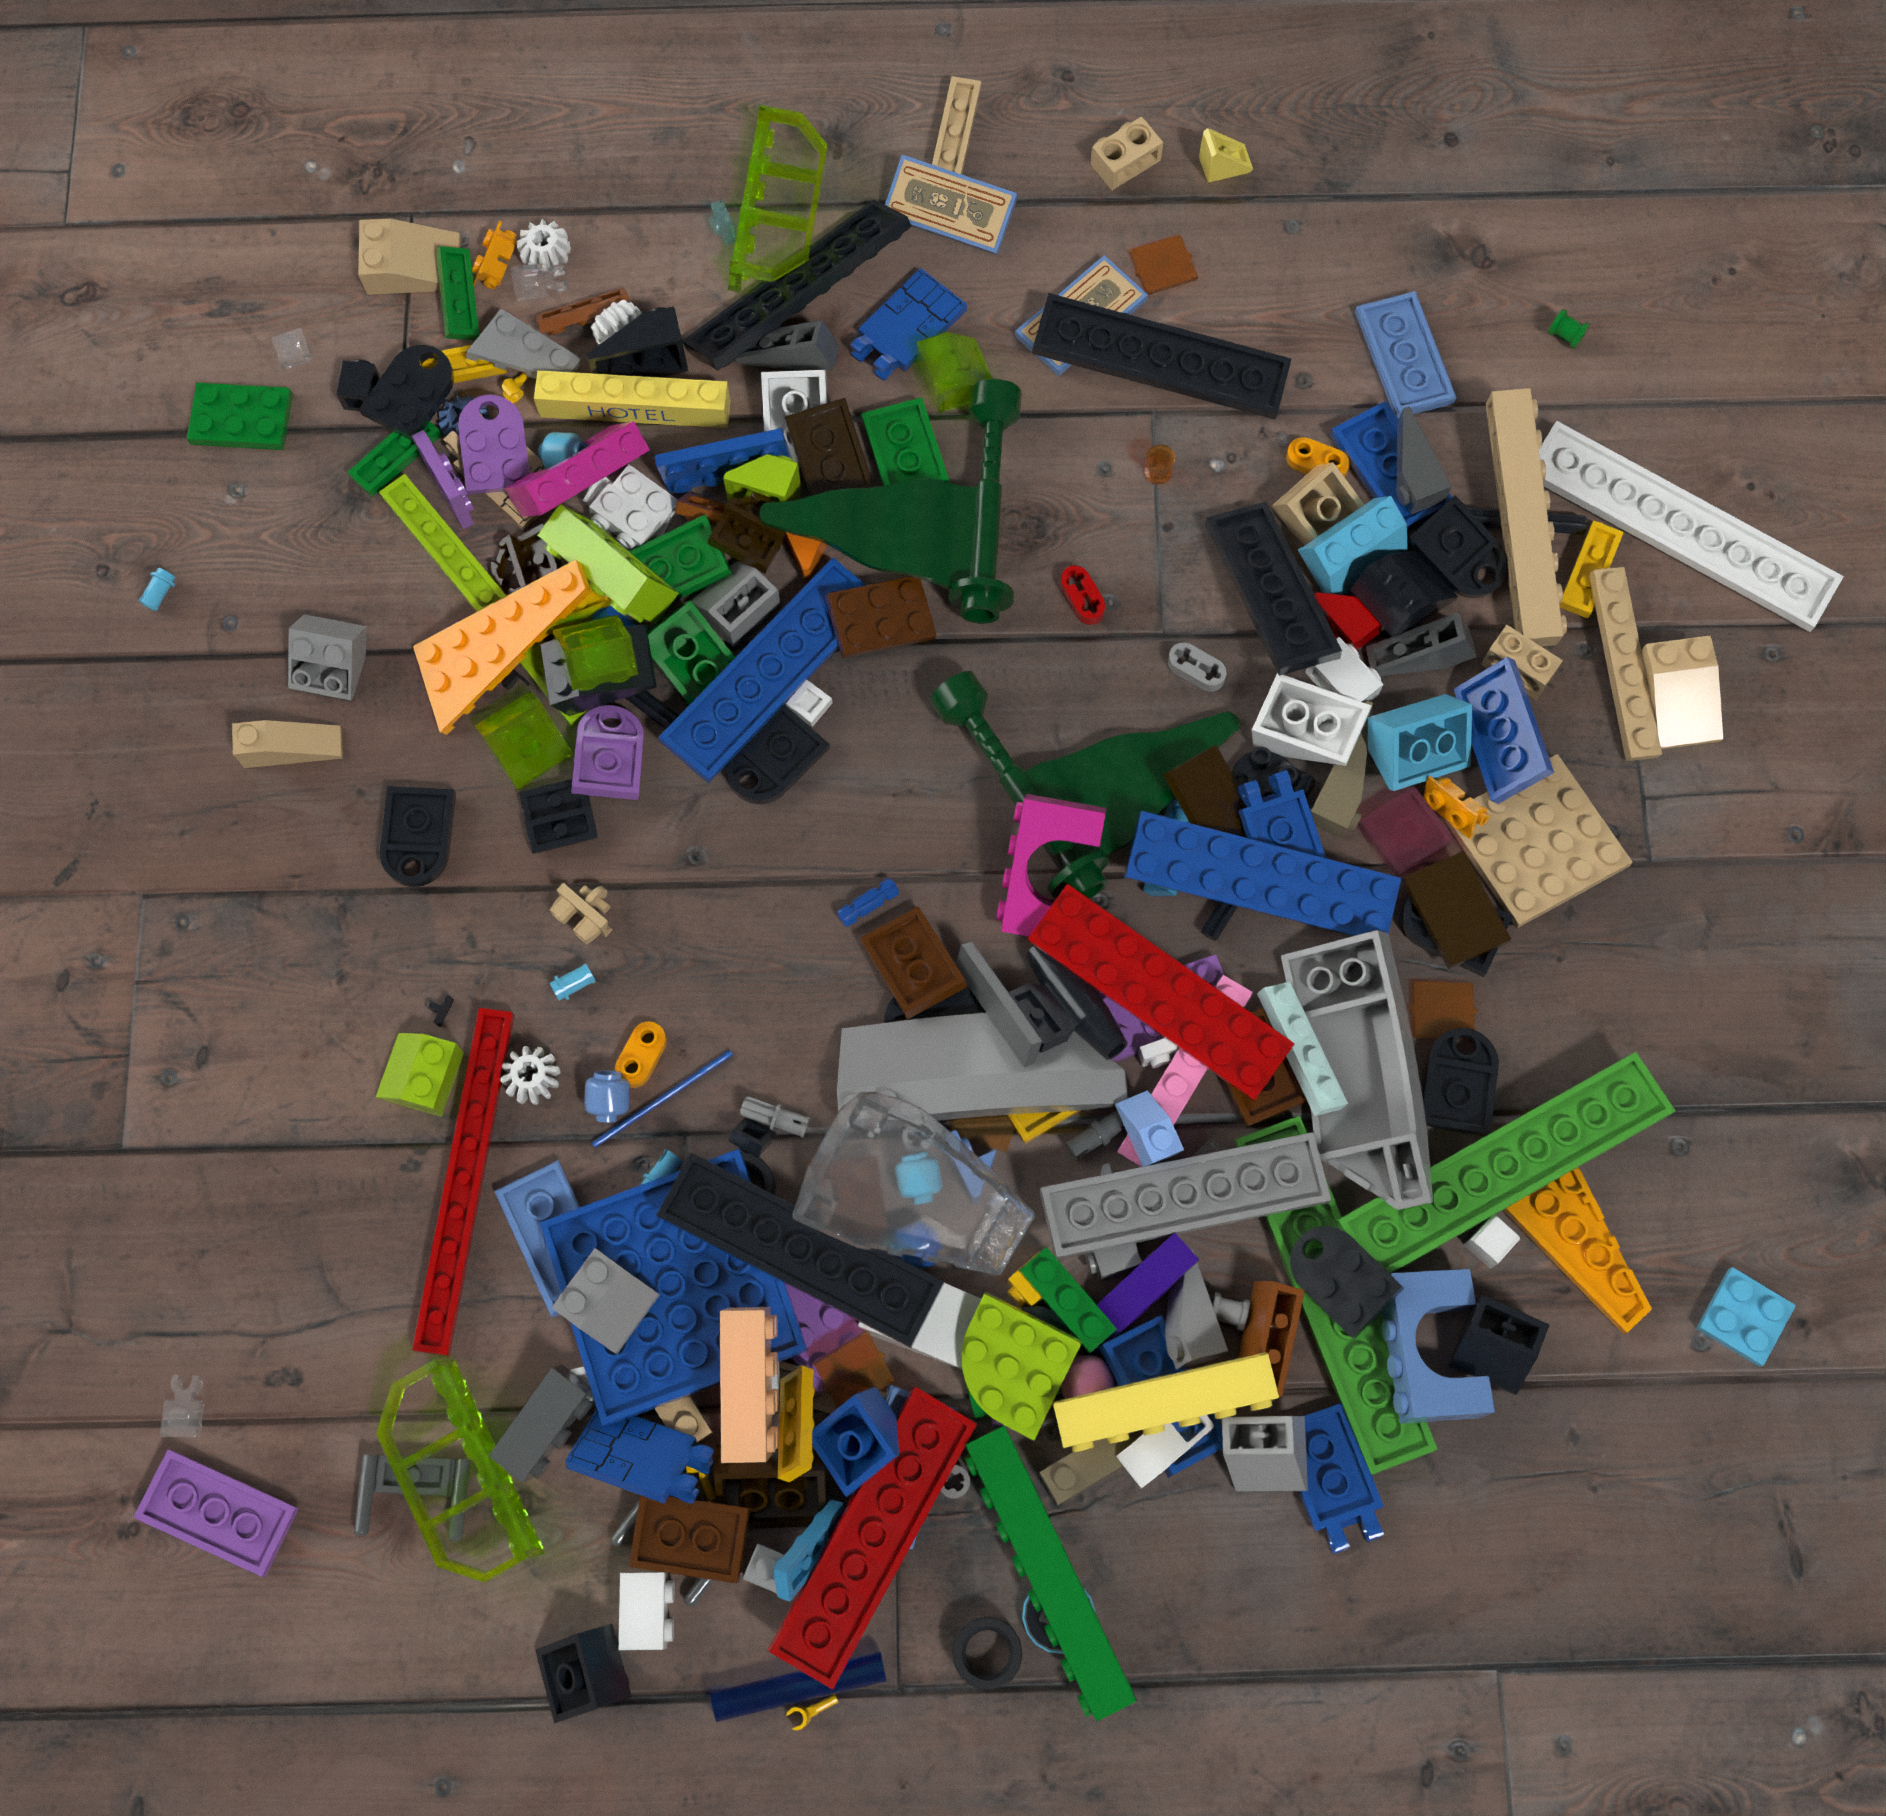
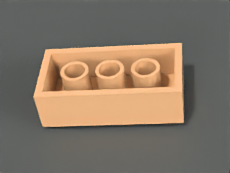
M771 1307L726 1308L720 1311L721 1463L767 1462L772 1453L778 1449L779 1428L778 1426H772V1415H775V1411H778L779 1405L778 1389H772V1377L778 1374V1352H771V1339L778 1335L777 1315H771Z

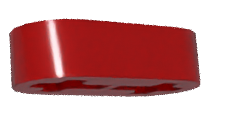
M1075 565L1067 567L1061 574L1060 588L1080 622L1086 625L1097 624L1102 620L1105 611V601L1085 568ZM1070 577H1074L1075 580L1081 579L1080 592L1075 584L1068 585ZM1084 599L1088 601L1091 607L1096 606L1094 614L1090 610L1084 612Z

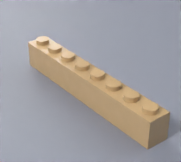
M1531 388L1492 391L1486 402V411L1504 550L1508 560L1507 573L1514 627L1516 631L1541 647L1554 646L1562 639L1563 634H1566L1567 621L1565 615L1560 613L1559 603L1562 602L1563 591L1561 584L1556 583L1555 572L1558 571V555L1556 552L1552 553L1551 541L1554 540V525L1552 521L1548 522L1547 510L1550 508V495L1548 491H1544L1543 480L1546 477V464L1544 460H1540L1539 449L1542 446V434L1540 429L1536 430L1535 419L1538 416V404L1536 399H1532Z

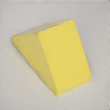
M1209 128L1203 131L1199 159L1208 183L1247 174L1254 170L1245 144Z

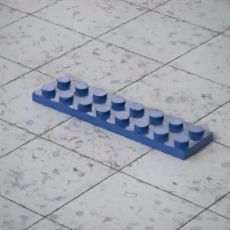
M832 558L659 736V742L709 784L794 695L800 686L839 648L825 599L827 593L866 585L835 558Z
M1144 811L1139 812L1123 877L1350 936H1357L1375 930L1389 934L1401 883L1400 877Z

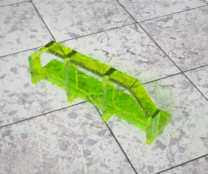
M759 105L757 126L751 158L749 159L743 202L740 208L733 257L730 262L729 291L741 293L742 282L749 281V278L774 282L809 259L828 145L801 112ZM770 121L797 126L820 154L817 170L770 162V156L766 155V149L773 148L775 130L770 129ZM762 174L815 184L809 219L756 208L757 200L763 201L766 182H761ZM759 224L806 232L804 248L774 267L769 268L746 262L747 254H754L756 236L751 235L752 227L758 228Z
M434 1359L392 1383L376 1435L436 1567L484 1583L495 1579L521 1563L534 1561L545 1555L544 1547L508 1471L489 1457L496 1445L456 1360ZM433 1373L432 1383L436 1391L444 1396L449 1407L447 1409L448 1418L458 1429L409 1457L402 1459L391 1431L404 1390ZM463 1438V1450L469 1459L474 1460L479 1471L477 1479L483 1490L430 1519L407 1469ZM491 1497L494 1503L492 1507L493 1514L498 1523L502 1526L504 1525L509 1535L508 1546L514 1557L488 1572L448 1559L434 1528Z

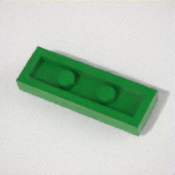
M439 246L436 250L445 338L475 341L479 337L470 249Z
M431 422L424 429L432 444L442 436L440 430ZM392 432L347 473L372 498L420 456V453L413 441Z
M1047 1247L1043 1248L1018 1270L1073 1336L1083 1341L1081 1345L1088 1353H1091L1117 1330Z

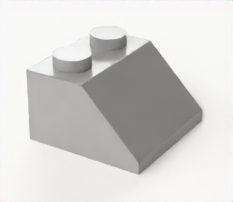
M594 1248L551 1308L615 1354H618L660 1294Z

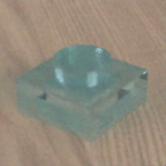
M719 200L711 203L713 217L709 218V223L714 235H720L725 246L736 242L734 223L723 201Z

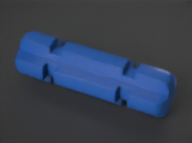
M887 878L879 883V888L873 887L854 899L852 905L846 904L838 909V918L844 926L852 925L858 921L857 917L863 918L883 905L885 899L889 901L899 894L897 885L891 878Z

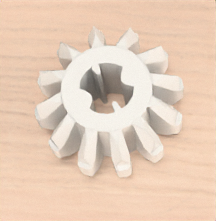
M541 219L540 224L537 226L529 222V230H520L521 239L517 241V249L522 263L529 265L533 273L540 268L545 275L549 268L559 271L558 263L567 264V254L571 253V246L564 228L559 229L555 221L547 225Z
M621 300L618 304L613 302L607 309L603 308V312L595 317L596 322L591 326L596 342L600 345L641 315L642 312L632 302L628 303L626 300Z
M524 1046L522 1049L523 1056L521 1057L517 1053L511 1052L510 1057L514 1063H503L502 1068L508 1074L500 1079L503 1085H509L506 1089L509 1097L517 1095V1101L520 1104H524L529 1097L531 1103L537 1105L539 1102L538 1095L542 1094L546 1099H550L551 1094L547 1088H558L559 1082L552 1077L560 1074V1069L558 1066H552L555 1058L552 1054L544 1056L543 1048L537 1047L532 1054L530 1048ZM533 1069L536 1074H533L532 1081L528 1082L525 1077H528L529 1070Z

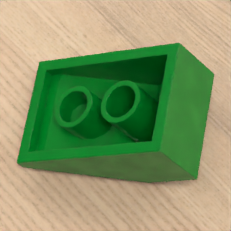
M685 601L647 631L653 666L688 706L735 659V656L692 601Z

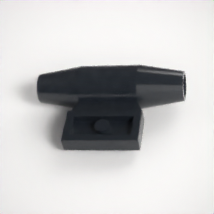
M1033 946L1027 952L1026 959L1040 984H1033L1031 982L1008 993L1041 1038L1042 1043L1039 1052H1045L1067 1042L1075 1031L1106 1060L1119 1055L1126 1048L1128 1042L1106 1003L1092 986Z

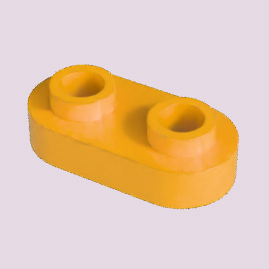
M1306 437L1293 440L1288 447L1286 460L1288 465L1296 471L1307 475L1317 465L1329 463L1328 461L1334 460L1338 462L1339 465H1336L1342 475L1345 477L1347 474L1349 459L1339 449ZM1300 449H1305V450H1307L1309 453H1308V454H1302V453L1299 452V450H1300Z
M643 1022L633 1030L615 1065V1071L621 1072L622 1077L630 1082V1088H638L649 1080L667 1044V1037L663 1028L655 1022ZM647 1033L654 1035V1039L650 1043L642 1041L643 1036ZM636 1063L638 1065L635 1073L626 1072L629 1064Z

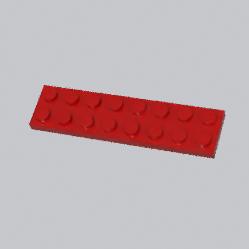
M1069 884L1065 886L1027 939L1028 942L1252 1101H1255L1295 1044Z
M917 1387L912 1388L896 1417L899 1456L854 1492L819 1555L808 1580L799 1591L767 1649L769 1653L832 1690L977 1425Z

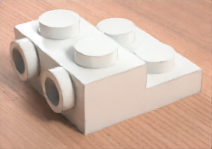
M628 464L612 485L608 483L589 506L591 520L605 531L608 529L617 535V540L624 547L632 550L654 539L663 525L676 512L678 499Z

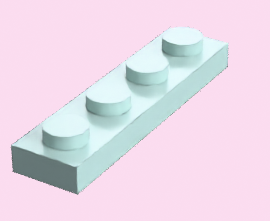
M1287 982L1264 987L1257 995L1272 1027L1295 1043L1286 1057L1314 1116L1341 1110L1348 1102L1291 983Z

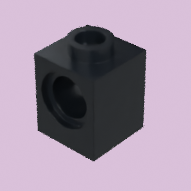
M360 359L355 361L343 360L336 395L344 410L360 411L359 408L381 378L374 363Z

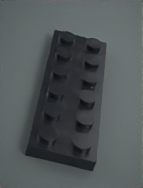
M1267 502L1206 517L1205 526L1278 675L1340 659L1342 649Z

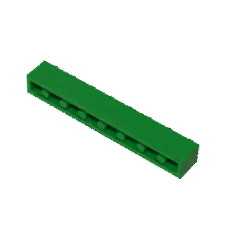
M1004 1425L966 1444L969 1454L964 1456L971 1474L973 1476L979 1474L985 1485L984 1488L980 1489V1493L987 1508L990 1510L995 1507L1001 1521L995 1524L1004 1543L1011 1541L1017 1555L1011 1558L1021 1578L1026 1575L1028 1576L1033 1587L1032 1590L1028 1591V1595L1036 1611L1044 1610L1049 1624L1045 1625L1044 1629L1053 1647L1060 1644L1066 1658L1060 1662L1070 1682L1077 1680L1083 1694L1077 1696L1084 1714L1086 1717L1093 1715L1097 1722L1137 1702L1138 1700L1008 1429Z

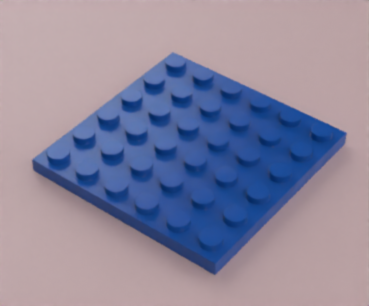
M739 1149L707 1160L752 1183ZM680 1171L540 1222L561 1294L594 1248L660 1294L618 1354H615L571 1323L600 1421L604 1427L719 1385L720 1311L723 1309L771 1307V1315H777L778 1335L771 1339V1352H778V1362L808 1351L785 1283L656 1216Z

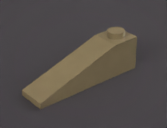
M1367 700L1366 704L1371 705V710L1368 715V717H1370L1372 715L1373 702ZM1368 717L1347 765L1334 764L1311 810L1316 827L1343 839L1347 829L1354 832L1362 816V813L1358 812L1357 809L1362 801L1368 750Z
M1143 1430L1128 1433L1130 1439L1118 1443L1108 1444L1107 1438L1093 1441V1448L1072 1452L1039 1472L1038 1476L1056 1507L1122 1468L1123 1464L1116 1456L1142 1436Z

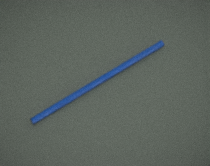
M728 1050L591 1142L594 1148L598 1147L732 1057L733 1054Z

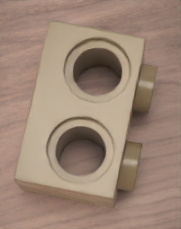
M1141 116L1133 122L1125 123L1117 132L1109 137L1100 138L1092 146L1090 165L1107 186L1114 190L1161 161L1163 141Z
M1506 625L1490 647L1481 665L1488 669L1506 657L1514 659L1527 695L1537 700L1563 660Z

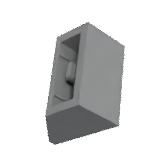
M737 561L730 566L732 574L708 585L692 600V603L710 626L733 648L781 606L778 589L756 568Z
M306 614L302 615L289 627L288 688L351 701L354 697L366 657L367 626Z
M1305 1416L1222 1418L1223 1455L1236 1491H1308Z

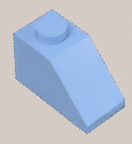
M1148 1090L1115 1104L1142 1167L1154 1165L1184 1150L1170 1117Z

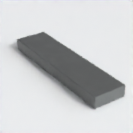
M974 943L962 944L956 966L966 980L968 987L1022 1065L1025 1067L1034 1064L1042 1043L1041 1038Z

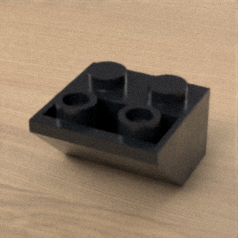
M1481 1295L1475 1299L1476 1305L1470 1307L1448 1366L1472 1377L1489 1376L1491 1385L1517 1395L1538 1358L1550 1324Z

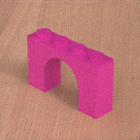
M632 421L607 427L585 440L584 442L587 447L577 454L548 469L532 472L504 488L521 517L543 515L648 452L650 449L635 422Z
M1031 794L1025 795L1024 802H1017L1014 822L1020 823L1018 836L1011 835L1008 855L1014 856L1012 869L1005 868L1002 888L1008 889L1006 902H999L996 919L997 921H1002L1001 932L1029 937L1055 902V900L1041 895L1033 887L1029 879L1027 866L1032 853L1041 845L1056 840L1100 847L1107 808Z

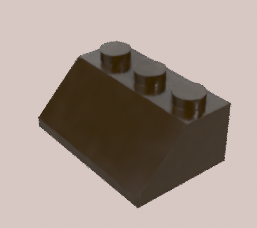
M717 1444L714 1467L716 1502L750 1507L747 1529L808 1527L813 1522L815 1515L821 1512L827 1505V1467L812 1446V1469L793 1481L786 1482L778 1479V1449L772 1453L767 1462L721 1463V1444Z

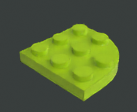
M985 1292L967 1328L962 1345V1369L965 1382L974 1400L990 1417L1034 1441L1083 1341Z

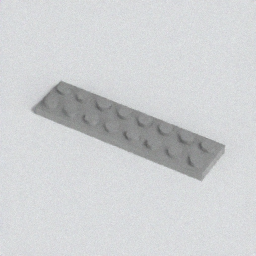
M1313 1132L1040 1188V1195L1056 1259L1172 1236L1174 1233L1181 1234L1326 1204L1331 1201Z

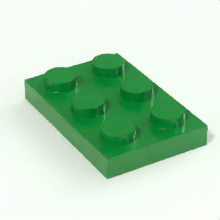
M196 382L187 441L190 445L284 450L293 393L290 388Z
M922 397L861 413L862 422L883 486L920 478L937 479L949 483V477Z
M706 514L630 551L679 593L673 602L732 574L724 552L707 544L709 536L714 529Z

